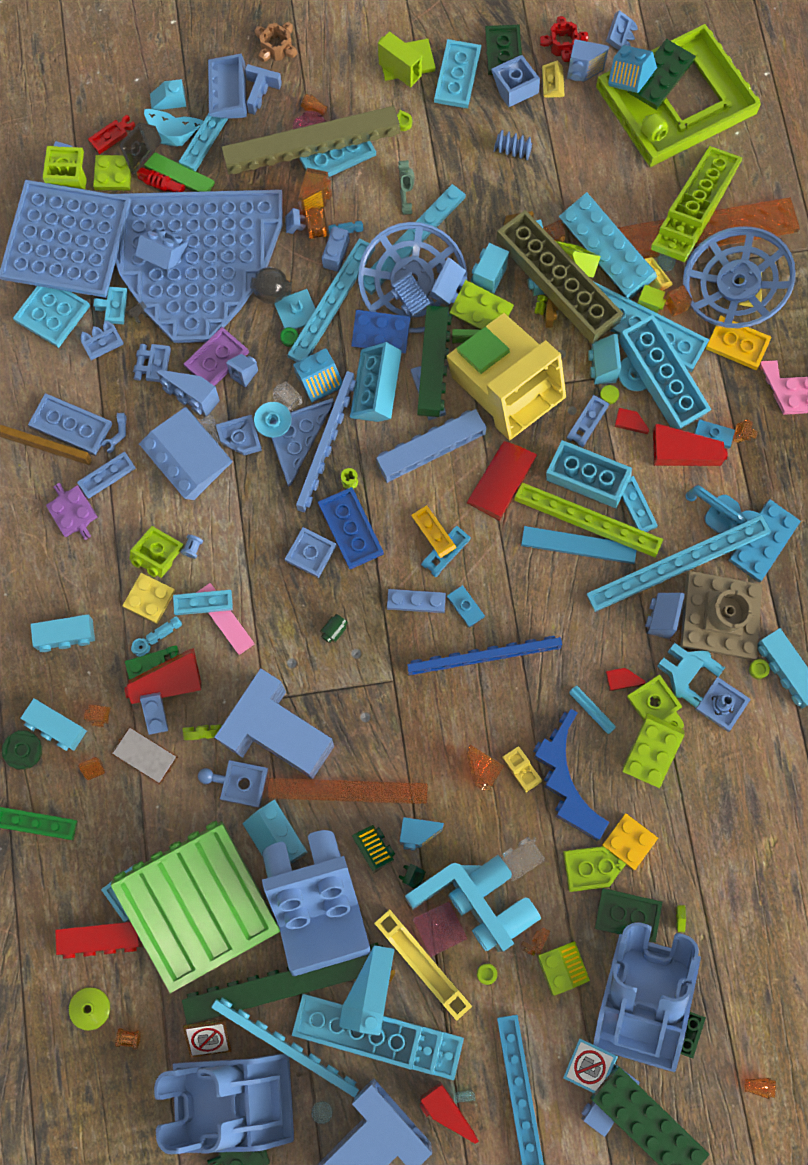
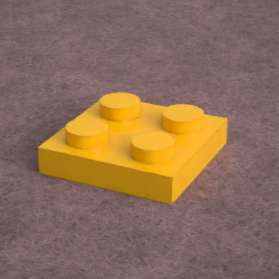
M625 813L601 846H604L618 859L626 863L632 870H636L658 837Z

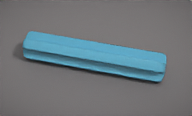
M578 686L570 690V695L607 734H610L616 728L609 718Z

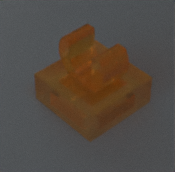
M746 419L737 423L733 441L740 443L745 440L750 441L751 437L756 439L758 432L752 429L753 422Z

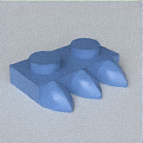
M620 10L617 11L606 42L618 51L623 45L631 46L627 40H635L630 30H638L636 23Z
M104 321V332L94 326L92 329L93 337L88 333L82 332L81 342L91 360L124 344L112 323Z

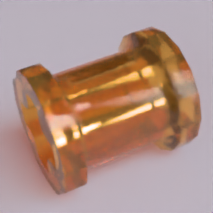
M119 1028L115 1046L133 1047V1050H137L141 1031L131 1032Z

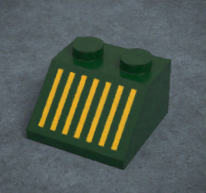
M371 825L352 835L373 874L394 862L393 856L395 853L390 844L387 846L384 844L382 839L385 836L379 827L375 828L374 825Z

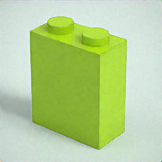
M390 31L378 41L379 65L411 88L422 76V55Z

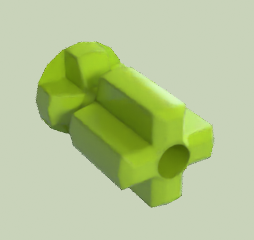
M538 295L537 300L539 302L536 303L535 314L543 315L546 307L544 302H547L548 297Z

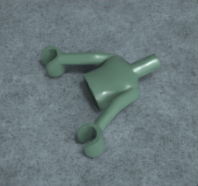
M409 160L398 161L403 215L413 214L412 203H407L406 192L413 189L415 182L414 172L409 167Z

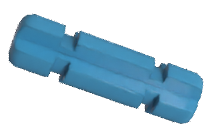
M363 222L340 223L338 226L335 224L329 225V234L332 227L348 230L349 233H354V231L362 232Z

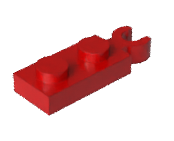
M125 115L120 123L114 120L88 138V141L100 155L128 136L126 131L133 130L136 127L134 121L127 124L130 121V117Z

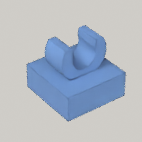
M293 208L285 216L286 233L293 234L296 230L302 231L306 227L305 224L300 223L303 222L305 216L300 215L299 209Z

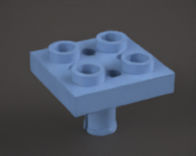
M717 677L695 710L729 732L751 699Z

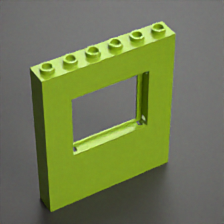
M706 24L671 41L696 56L694 64L720 102L684 120H681L667 98L655 110L627 93V90L609 86L611 70L598 76L596 88L650 168L754 116L761 105L759 97L753 93L749 83L743 79L740 70L736 69L730 56H727L721 43L715 39L713 32L708 29ZM657 47V48L651 50V51H653V54L656 53V51L659 49V47ZM658 114L667 122L668 132L662 140L651 141L642 133V120L647 115Z

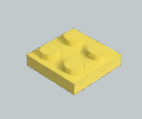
M140 573L122 606L158 624L175 593V589Z

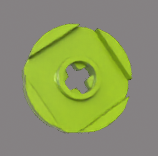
M222 724L210 725V728L209 725H199L195 727L196 730H194V727L182 728L183 739L199 740L214 738Z

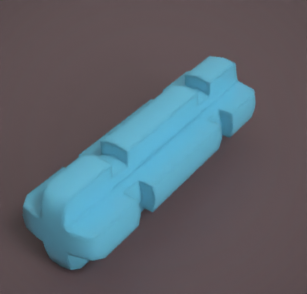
M177 616L172 618L170 623L166 622L155 629L154 633L151 632L146 635L148 642L153 645L158 642L159 638L161 640L172 633L174 628L178 629L181 627L182 623Z

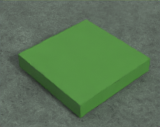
M486 326L457 347V352L480 374L510 353L509 348Z

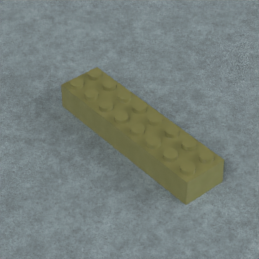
M526 210L497 231L496 242L503 249L509 251V256L591 344H594L620 323L623 312Z

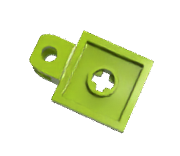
M660 674L627 696L643 721L648 713L677 727L684 728V723L676 712L682 708V705ZM651 697L659 699L658 707L650 705Z

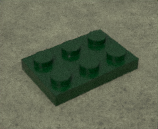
M520 24L485 26L488 75H493L492 68L522 55Z
M602 888L594 929L619 935L623 934L624 929L632 923H644L652 927L649 942L656 943L663 902Z

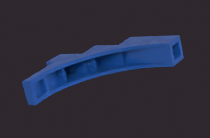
M570 709L569 713L564 712L559 720L562 723L559 730L554 729L549 739L553 741L550 742L547 739H544L542 743L538 741L533 750L536 753L534 759L554 770L553 772L549 770L544 779L547 782L545 788L565 799L564 801L560 800L555 808V811L558 812L555 817L598 841L607 828L609 821L599 816L585 803L571 780L566 761V739L568 729L578 712Z

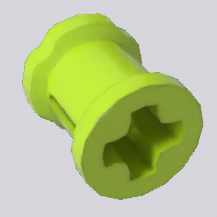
M352 468L343 470L341 473L343 487L345 489L357 487V472Z

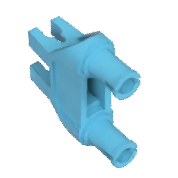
M674 643L668 653L680 661V663L675 666L663 658L657 667L669 676L675 697H682L696 708L703 697L692 691L688 684L701 667H705L716 677L720 676L725 667L712 659V655L708 651L687 652Z

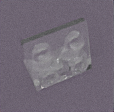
M535 837L533 839L525 838L517 844L518 849L513 850L510 848L501 855L502 860L512 873L511 882H514L546 861L535 844L537 841Z

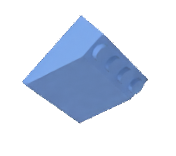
M184 407L157 426L139 443L184 499L195 500L233 462L187 407Z

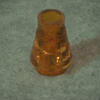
M306 94L300 106L304 108V111L321 116L325 115L328 108L312 94Z
M771 1078L745 1079V1092L766 1099H770V1097L775 1098L776 1080H771Z

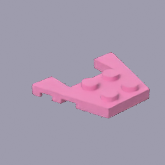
M777 360L761 361L759 367L761 371L763 370L766 376L765 379L770 384L783 415L808 413V377L780 378Z

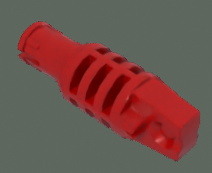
M142 167L137 171L139 180L164 192H184L185 190L184 184L177 183L171 180L169 176H165L160 172Z

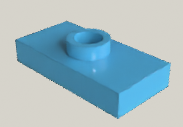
M703 420L698 421L695 430L697 435L724 442V447L728 449L731 447L735 433L734 429Z
M463 585L447 595L448 600L469 628L485 617Z

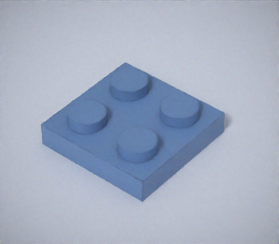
M303 527L288 552L285 562L319 578L337 545Z

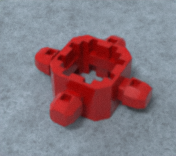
M559 16L556 23L550 29V36H541L539 42L542 47H549L550 45L551 53L555 56H561L563 62H570L574 40L587 42L589 36L588 32L579 31L578 33L576 24L567 22L564 16ZM567 34L572 39L571 43L563 42V44H560L556 40V35L560 37Z

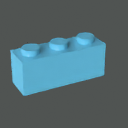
M89 614L31 624L33 647L40 652L51 651V648L56 647L67 649L71 647L70 645L74 644L85 646L95 641L93 619Z
M34 698L21 717L25 721L24 726L33 731L36 728L42 731L41 736L49 741L54 738L59 741L57 746L66 751L68 748L75 751L87 732L83 727Z

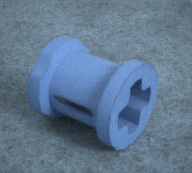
M187 535L188 540L184 549H181V553L196 559V553L203 540L194 535Z

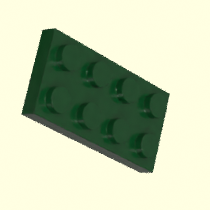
M666 38L654 54L657 69L638 93L627 91V93L657 110L694 62L696 56Z

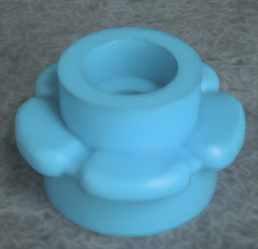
M145 638L134 640L131 646L133 654L140 657L149 653L150 645L148 640Z

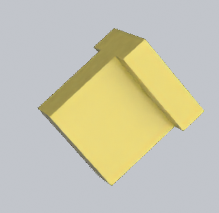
M503 313L486 327L509 348L510 353L482 374L457 352V348L447 355V360L452 378L493 416L495 427L510 441L565 399L566 391L561 353L546 340L539 345L511 318Z

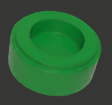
M287 327L281 331L280 340L283 345L292 347L298 338V332L294 328Z

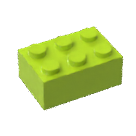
M647 713L624 762L622 772L660 788L685 735L684 729Z

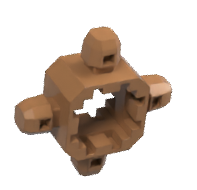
M286 22L282 26L273 23L269 24L267 28L262 26L256 27L254 32L261 43V51L258 55L259 60L266 62L272 58L278 61L282 60L285 55L290 58H294L297 55L296 48L291 44L290 34L293 31L291 23ZM280 37V40L283 42L281 46L278 45L272 48V45L269 43L271 41L270 38Z

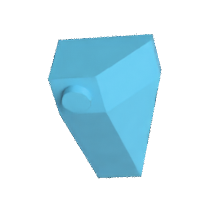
M373 946L343 1004L339 1027L380 1036L394 949Z

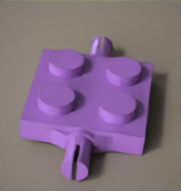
M60 483L56 484L53 488L58 496L46 505L63 536L68 537L72 533L80 531L83 539L87 540V537L90 538L91 535L86 527L98 516L80 486L77 485L65 492Z

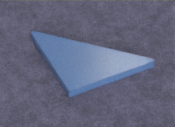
M333 398L290 412L291 425L288 431L279 437L271 438L288 486H291L334 404ZM272 420L270 424H276L277 421Z

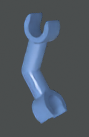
M117 413L119 433L110 440H104L101 444L102 447L111 444V447L107 449L108 453L113 452L115 445L126 436L127 419L125 413Z

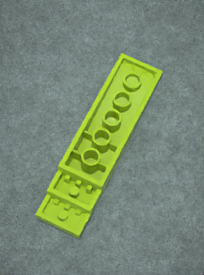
M709 146L669 209L668 216L660 227L659 234L652 243L651 250L682 262L686 261L742 161V157Z

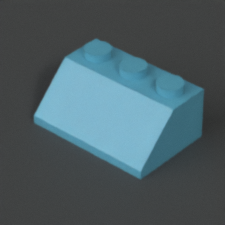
M275 799L257 810L242 823L261 855L265 848L278 842L286 844L290 863L295 862L308 853Z

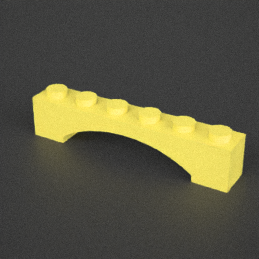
M391 910L387 911L374 923L456 1021L472 1007Z

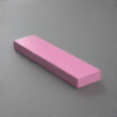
M209 583L196 593L211 592L216 590L212 586V584ZM231 610L208 612L238 655L254 645V642Z

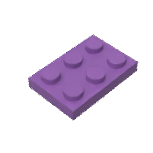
M221 327L184 363V367L193 375L201 376L215 386L229 373L227 361L240 354L246 356L249 350L226 329Z

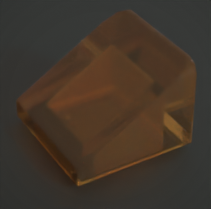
M561 220L543 227L555 241H564L565 232Z
M97 757L78 765L87 780L105 773L103 764Z

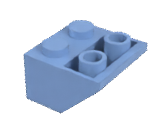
M156 227L140 235L135 256L168 270L177 264L188 245V241L182 239L180 235L170 234L166 232V229Z

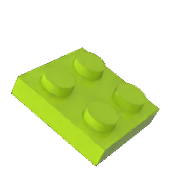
M96 155L94 189L130 191L131 155Z

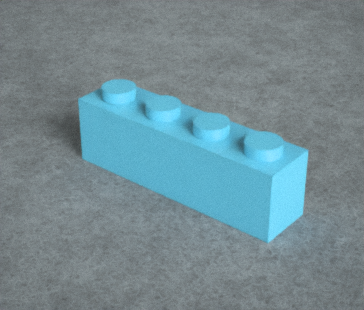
M779 628L758 642V651L761 656L766 657L770 669L778 674L782 686L792 694L793 702L803 709L808 705V667Z

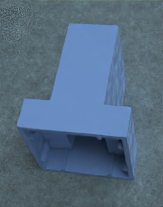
M260 668L214 738L242 758L252 743L255 742L313 780L334 748L333 740L280 706L279 702L286 693L282 682Z
M373 1078L355 1096L352 1103L364 1118L317 1165H389L397 1156L405 1165H422L432 1154V1146L427 1137Z

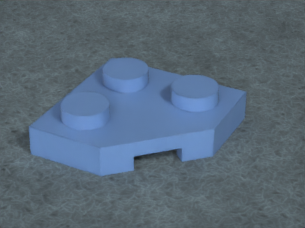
M252 415L216 424L222 445L244 456L262 451Z

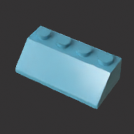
M387 342L361 349L350 413L351 418L375 422L391 419L402 351Z

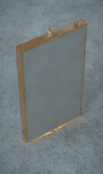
M131 727L128 728L122 739L118 740L119 743L112 752V755L158 784H161L167 773L171 772V767L178 758V756Z

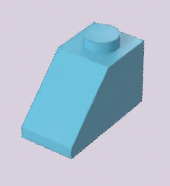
M182 79L164 81L150 93L151 109L165 110L187 107Z

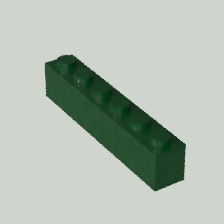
M427 305L418 416L439 417L440 411H444L445 400H441V394H445L446 382H443V376L447 377L448 365H444V359H447L449 354V348H445L446 342H450V331H447V325H451L452 314H448L449 307Z

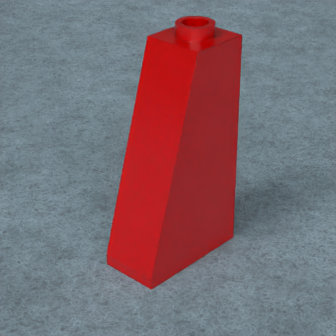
M655 424L653 428L654 466H721L727 460V448H724V442L661 424Z
M194 648L130 679L127 687H125L126 698H130L131 704L141 702V696L160 692L161 698L200 691L202 682Z

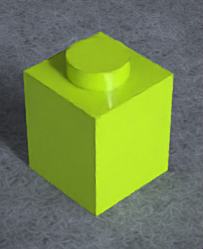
M644 285L638 304L658 313L659 309L663 310L666 299H663L665 291Z

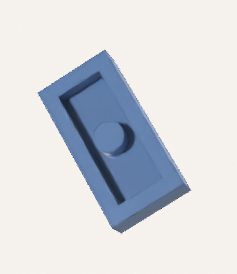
M160 692L141 696L140 701L148 734L168 731L169 727Z

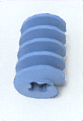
M501 130L496 139L494 152L498 148L501 154L505 149L506 155H509L512 151L513 157H516L519 153L520 159L526 155V160H528L532 149L531 137L524 141V135L517 139V133H515L511 138L509 131L504 136V132Z

